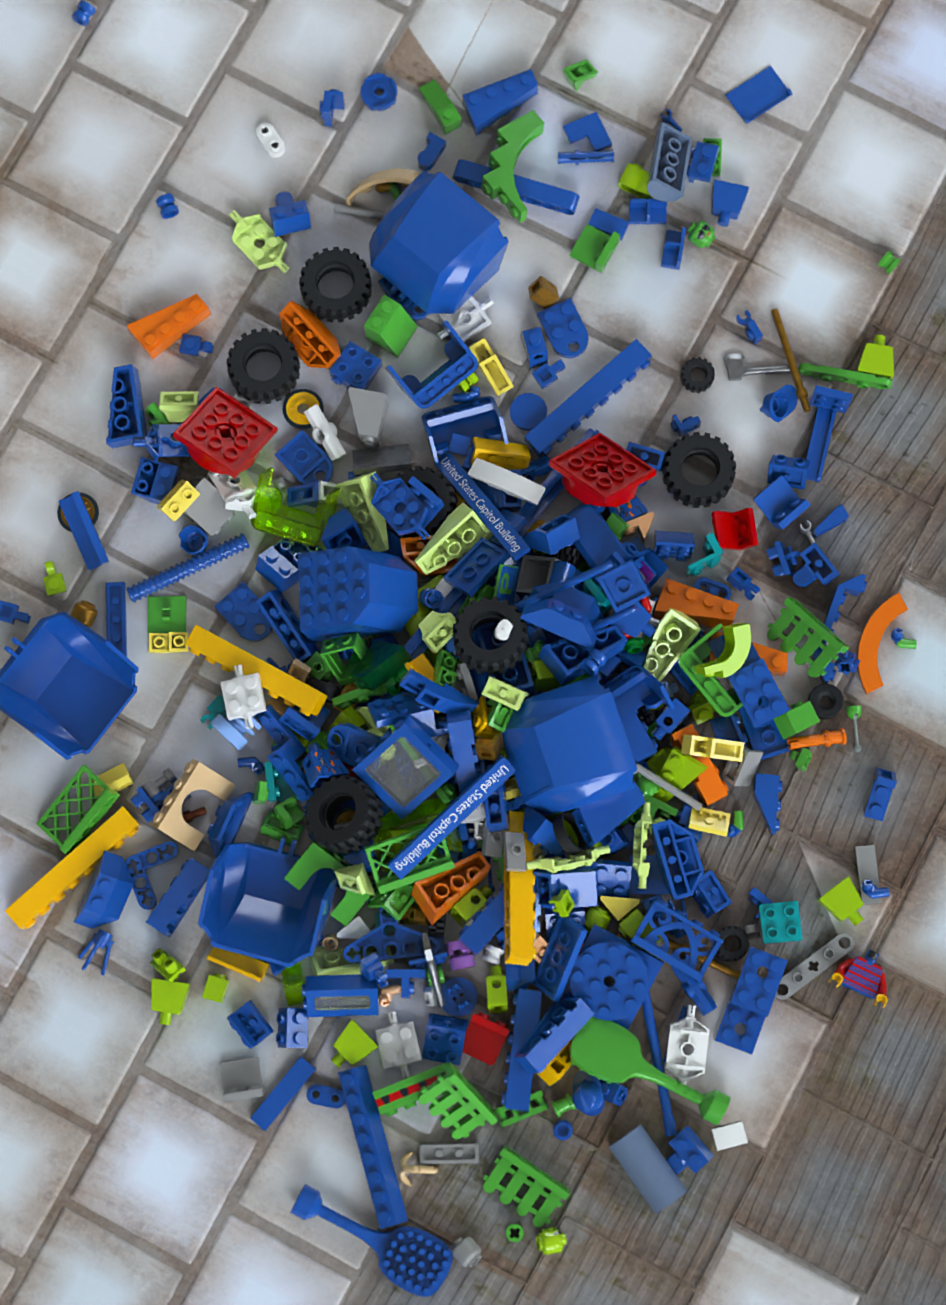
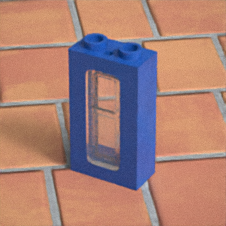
M361 974L306 976V984H302V996H306L303 997V1009H307L308 1017L379 1015L378 983L376 980L369 982Z

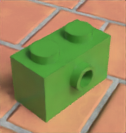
M799 701L791 705L792 710L773 719L783 740L820 722L810 701L804 704Z

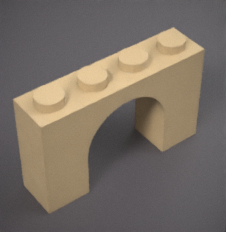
M192 759L191 762L186 764L181 778L176 780L171 794L164 799L163 807L160 812L155 814L151 825L195 851L204 834L188 825L183 819L181 808L184 799L191 792L203 789L217 798L226 801L235 784L199 761Z

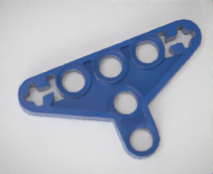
M383 907L379 908L378 911L380 926L348 945L343 951V957L349 963L360 962L361 955H355L354 959L346 955L350 948H353L354 952H359V947H364L362 952L364 958L367 957L366 949L370 946L377 949L379 960L426 956L424 949H422L423 953H419L420 946L418 941H422L421 946H424L423 934L399 925L398 920H395L392 916H384L382 913ZM386 925L394 927L395 933L392 936L385 935L384 927ZM428 936L431 943L435 945V948L432 949V954L434 955L439 950V943L435 938ZM407 943H413L416 946L415 953L409 954L406 952L405 946ZM388 945L396 947L397 952L395 955L389 956L385 950Z

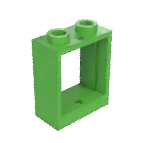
M358 632L324 640L320 655L341 686L355 682L350 674L359 663L345 666L336 652L353 648L359 659L362 660L369 650Z

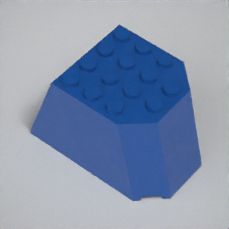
M351 546L298 554L300 631L314 643H320L329 638H336L358 632L360 637L399 633L405 629L404 626L410 618L418 612L417 573L404 563L399 556Z

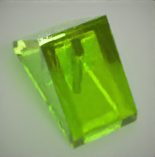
M295 964L282 971L283 987L288 1006L302 1004L303 997H306L302 996L304 979L301 964Z

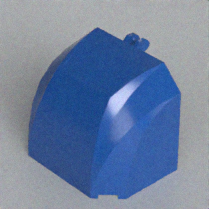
M423 171L395 200L377 225L369 242L370 262L373 269L393 284L390 289L392 295L396 294L398 290L402 292L399 295V301L403 302L408 297L427 314H454L499 271L509 240L507 237H503L498 227L500 225L499 220L442 172L429 174L427 171Z
M63 611L41 618L22 643L15 637H12V642L19 646L15 652L9 646L3 648L12 656L0 670V710L68 760L72 759L73 755L90 753L137 692L135 677L139 667L108 640Z
M597 675L524 699L519 711L513 710L504 733L502 732L504 747L508 756L506 760L516 770L513 774L524 804L547 816L575 809L636 787V783L633 781V773L637 772V765L611 691L608 688L604 689L600 685V678Z
M286 837L281 838L278 850L251 842L227 843L209 870L198 925L204 929L213 947L291 967L300 960L312 956L315 952L327 920L338 881L335 870L331 868L317 870L299 891L284 879L286 873L300 857L294 854L297 840H293L291 843L290 853L283 851Z

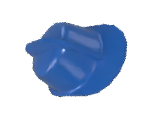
M785 385L777 391L767 394L763 399L762 407L759 408L760 412H763L775 422L782 421L794 411L798 399L795 387Z
M577 1071L572 1081L573 1103L584 1114L595 1116L601 1113L605 1104L600 1080L585 1071Z

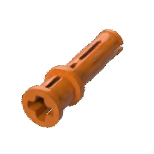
M839 728V730L835 731L824 730L821 734L787 738V745H790L788 746L789 750L818 745L830 747L833 744L845 745L847 743V735L844 728Z

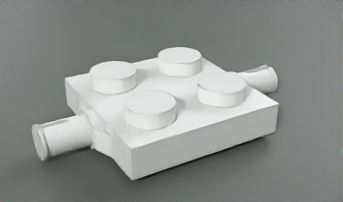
M471 297L454 314H439L443 321L447 320L465 343L491 325L485 309L493 305V302L488 298L480 304ZM445 329L437 333L441 340L449 335Z
M235 665L236 677L221 682L227 718L229 720L243 718L246 729H250V727H254L252 716L267 711L259 673L243 675L242 665H238V667Z
M396 1011L388 1013L390 1025L386 1028L375 1030L383 1068L398 1067L401 1069L402 1079L409 1078L411 1076L408 1065L423 1060L414 1021L398 1023Z

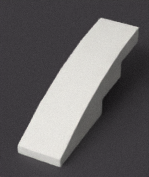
M479 458L475 459L468 472L471 478L485 482L493 488L504 491L507 495L538 505L546 490L545 487L525 477Z

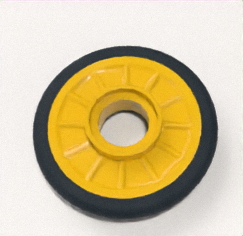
M298 389L286 397L282 411L285 420L291 426L307 429L312 426L306 415L298 411V407L301 404H305L309 409L318 404L323 413L324 406L321 398L314 391Z

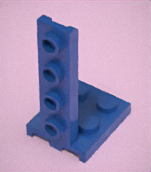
M815 385L809 405L818 408L806 460L810 461L807 480L820 483L836 412L846 413L853 394Z

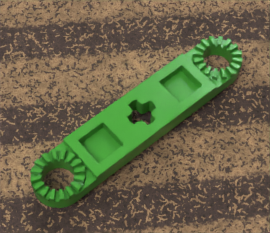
M800 363L798 368L800 374L817 377L825 382L834 380L856 384L859 388L891 389L892 379L884 378V376L875 377L873 374L822 365L816 366L810 363L808 365L807 363Z

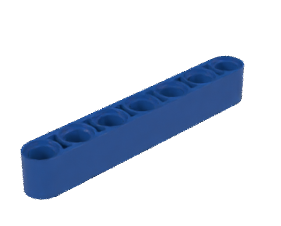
M459 159L452 178L459 183L481 189L482 177L492 170L490 167ZM514 174L515 186L523 202L567 215L575 214L580 198L577 193Z

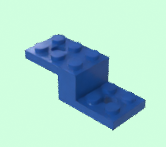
M724 634L708 642L716 659L722 654L725 646ZM751 642L749 654L743 665L735 673L726 677L734 694H737L754 728H757L788 712L790 709L763 658L760 659ZM761 696L767 697L769 701L765 708L758 705V699Z
M413 693L404 696L397 695L385 700L378 699L367 703L368 711L377 728L394 725L400 719L404 721L410 716L430 737L449 734L445 733L444 729L447 714L442 712L436 713L434 709L415 701L416 695Z
M750 946L714 1041L745 1053L753 1054L765 1017L769 1015L788 960ZM759 967L767 969L768 974L765 978H760L757 975ZM738 1023L745 1026V1032L742 1035H738L734 1030L735 1025Z

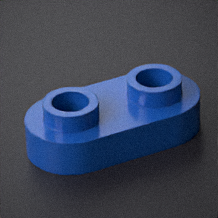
M705 577L699 578L695 582L694 588L700 590V586L704 585L707 588L704 592L718 596L719 592H723L725 595L724 599L730 600L731 589L725 584Z
M315 1084L310 1086L306 1093L308 1101L312 1104L334 1109L340 1108L345 1104L344 1093L337 1088ZM316 1090L320 1092L318 1098L313 1097V1092ZM333 1095L339 1096L338 1102L332 1101Z

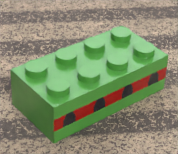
M448 1063L372 1092L380 1114H386V1117L399 1113L398 1108L404 1106L406 1110L416 1106L417 1096L421 1092L420 1088L430 1086L438 1080L437 1076L440 1074L444 1076L446 1074L444 1066ZM448 1090L444 1091V1092L442 1093V1095L448 1093L449 1091H448Z

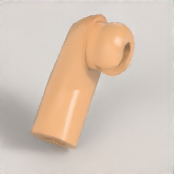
M400 982L382 988L378 996V1003L382 1007H387L390 1004L393 994L401 992Z

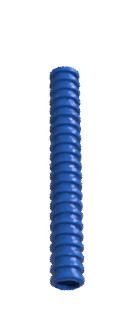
M240 533L239 537L236 535L234 539L230 538V541H224V544L219 543V546H213V549L209 548L207 552L203 551V554H197L196 557L192 556V559H186V562L181 561V564L178 565L177 563L175 567L171 566L169 570L164 569V572L160 571L158 575L154 574L152 578L149 576L148 580L143 579V582L139 581L137 585L133 584L131 588L128 586L126 590L131 601L135 603L137 599L141 600V597H147V594L152 595L153 591L158 592V589L162 590L164 586L168 587L170 583L173 585L175 581L179 582V579H185V576L190 577V574L193 573L194 575L196 571L200 572L202 568L206 569L208 565L211 567V564H217V561L221 562L223 558L228 559L227 556L232 557L234 553L238 554V551H244V548L249 549V543L245 535Z

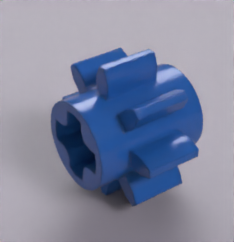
M847 650L844 654H838L839 658L835 662L839 669L838 672L846 675L851 671L855 673L860 663L856 653Z

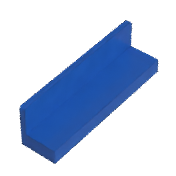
M76 491L71 496L60 500L59 504L88 570L110 562L80 492Z

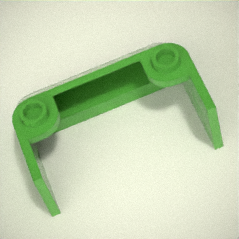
M719 623L691 645L679 657L678 662L680 668L720 716L728 717L743 706L737 694H734L731 688L726 691L716 677H704L703 674H696L695 666L703 664V661L710 655L711 649L706 640L723 627Z

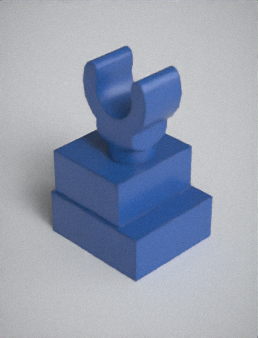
M375 952L360 960V973L369 982L376 980L381 988L388 985L386 979L389 977L383 972V965Z

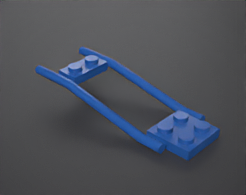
M633 559L615 568L612 561L608 560L584 573L515 604V606L518 607L519 613H522L525 605L541 601L591 577L597 576L616 613L591 624L593 630L596 631L637 612L638 609L634 603L649 596L651 592ZM525 621L527 623L528 645L530 648H533L534 643L539 639L545 644L550 645L566 639L561 637L553 642H549V638L543 628Z

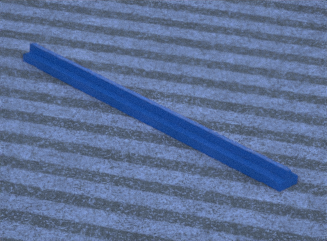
M589 428L575 446L600 432ZM553 470L541 484L546 490L538 505L526 502L517 514L525 517L528 521L518 533L520 537L528 532L565 488L562 483V474L556 470ZM454 587L443 599L442 605L434 611L438 613L450 612L456 617L468 595ZM420 628L404 645L412 660L428 650V646L422 639Z

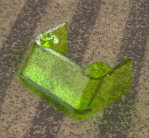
M270 467L260 473L253 504V511L256 513V516L253 519L251 518L253 528L311 547L322 543L321 537L328 519L336 513L340 488L337 487L329 492L325 503L317 507L316 514L282 505L283 496L281 491L270 486L274 468Z
M440 797L422 802L403 819L395 812L384 815L383 818H380L382 825L376 831L378 834L374 838V843L390 839L391 830H402L423 823L429 825L450 805V802L444 804ZM456 827L446 837L450 851L463 852ZM376 849L378 861L384 852L380 849ZM386 854L383 863L387 864L392 860L391 854ZM380 866L381 872L388 873V868Z

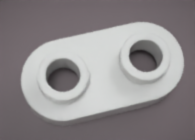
M269 123L260 124L256 129V135L267 153L275 158L283 155L285 151L284 142L274 127ZM267 129V133H262L263 130ZM278 144V147L273 148L272 145Z

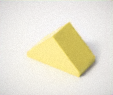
M600 896V902L617 922L640 903V899Z

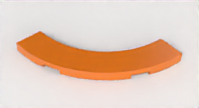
M900 593L890 597L874 612L862 632L857 659L860 660L858 673L865 694L884 686L878 669V648L882 635L889 624L900 614L908 610Z

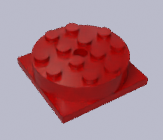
M216 386L174 431L173 437L186 445L190 456L201 467L213 473L228 474L235 479L242 471L254 464L259 452L277 433L278 428Z
M598 433L550 459L548 464L562 474V483L569 494L580 500L583 504L602 507H618L629 502L636 495L638 485L656 476L657 472L656 469L602 433Z

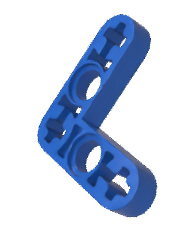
M174 842L162 843L132 855L125 861L131 878L132 874L136 873L133 868H129V865H131L132 860L139 862L136 868L138 872L142 871L143 874H137L132 878L134 883L133 890L138 904L145 910L153 909L157 903L146 870L176 858L179 854V847ZM169 845L172 848L175 847L173 855L169 853L163 854L164 859L161 860V854L158 852V849L161 848V852L168 850L167 846ZM151 852L157 854V860L154 863L147 861V855ZM141 877L144 878L146 885L143 888H137L135 885L136 880ZM148 888L150 892H146L147 897L152 898L150 906L143 904L145 900L143 894L139 896V892H144Z

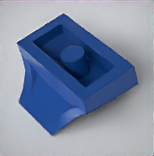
M534 959L528 966L505 963L507 991L527 989L528 985L536 980Z

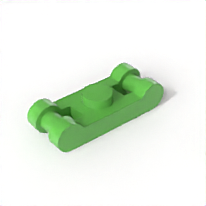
M542 1090L531 1094L530 1101L535 1099L538 1107L532 1109L530 1104L529 1112L512 1110L514 1117L508 1119L506 1111L509 1109H505V1105L494 1109L496 1115L500 1117L501 1122L499 1123L501 1128L549 1109L548 1104L543 1100L542 1096L544 1094Z

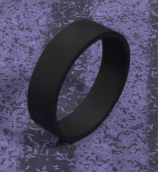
M565 811L555 816L553 819V831L560 846L571 855H576L586 850L587 846L572 816V812ZM563 819H565L575 831V834L578 839V847L568 837L564 828Z

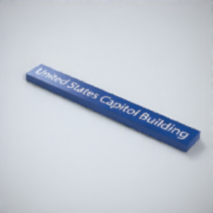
M449 451L438 458L439 463L435 464L434 461L437 469L448 479L452 487L475 512L514 561H517L531 551L526 542Z
M503 756L497 759L386 865L401 880L516 771L514 767Z

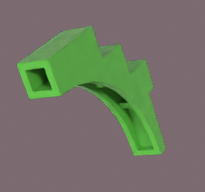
M534 110L497 130L496 143L500 148L490 153L488 163L492 171L482 177L481 189L483 193L492 200L498 197L501 204H505L511 216L516 218L519 223L526 220L527 208L520 199L515 186L514 168L522 151L531 141L543 134L544 128L543 120Z

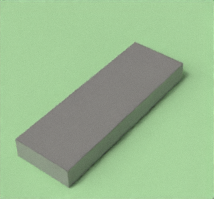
M875 845L855 846L860 898L864 905L882 903L881 898L872 899L861 888L863 881L866 879L871 880L873 885L880 888Z
M479 1143L419 1144V1164L479 1163Z

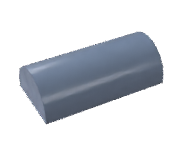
M664 122L658 125L647 191L653 198L659 201L672 202L679 200L684 194L692 138Z
M641 1124L608 1147L655 1214L687 1192L683 1183Z

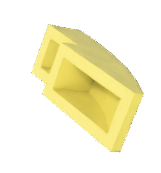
M481 338L468 346L477 358L479 370L497 396L514 387L485 338Z
M683 734L681 754L742 762L744 743Z

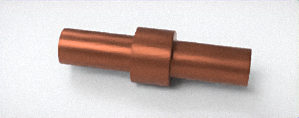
M204 806L191 812L190 810L182 813L185 822L189 823L194 818L207 814Z

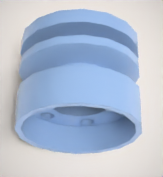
M218 714L210 722L238 751L248 742L243 735L245 732L251 736L255 735L251 729H246L243 718L229 720ZM252 716L253 725L259 731L262 726L258 723L256 717Z

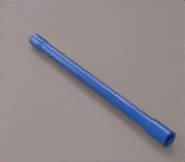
M648 991L642 1008L653 1066L665 1074L650 992ZM657 1084L666 1136L677 1135L668 1089Z

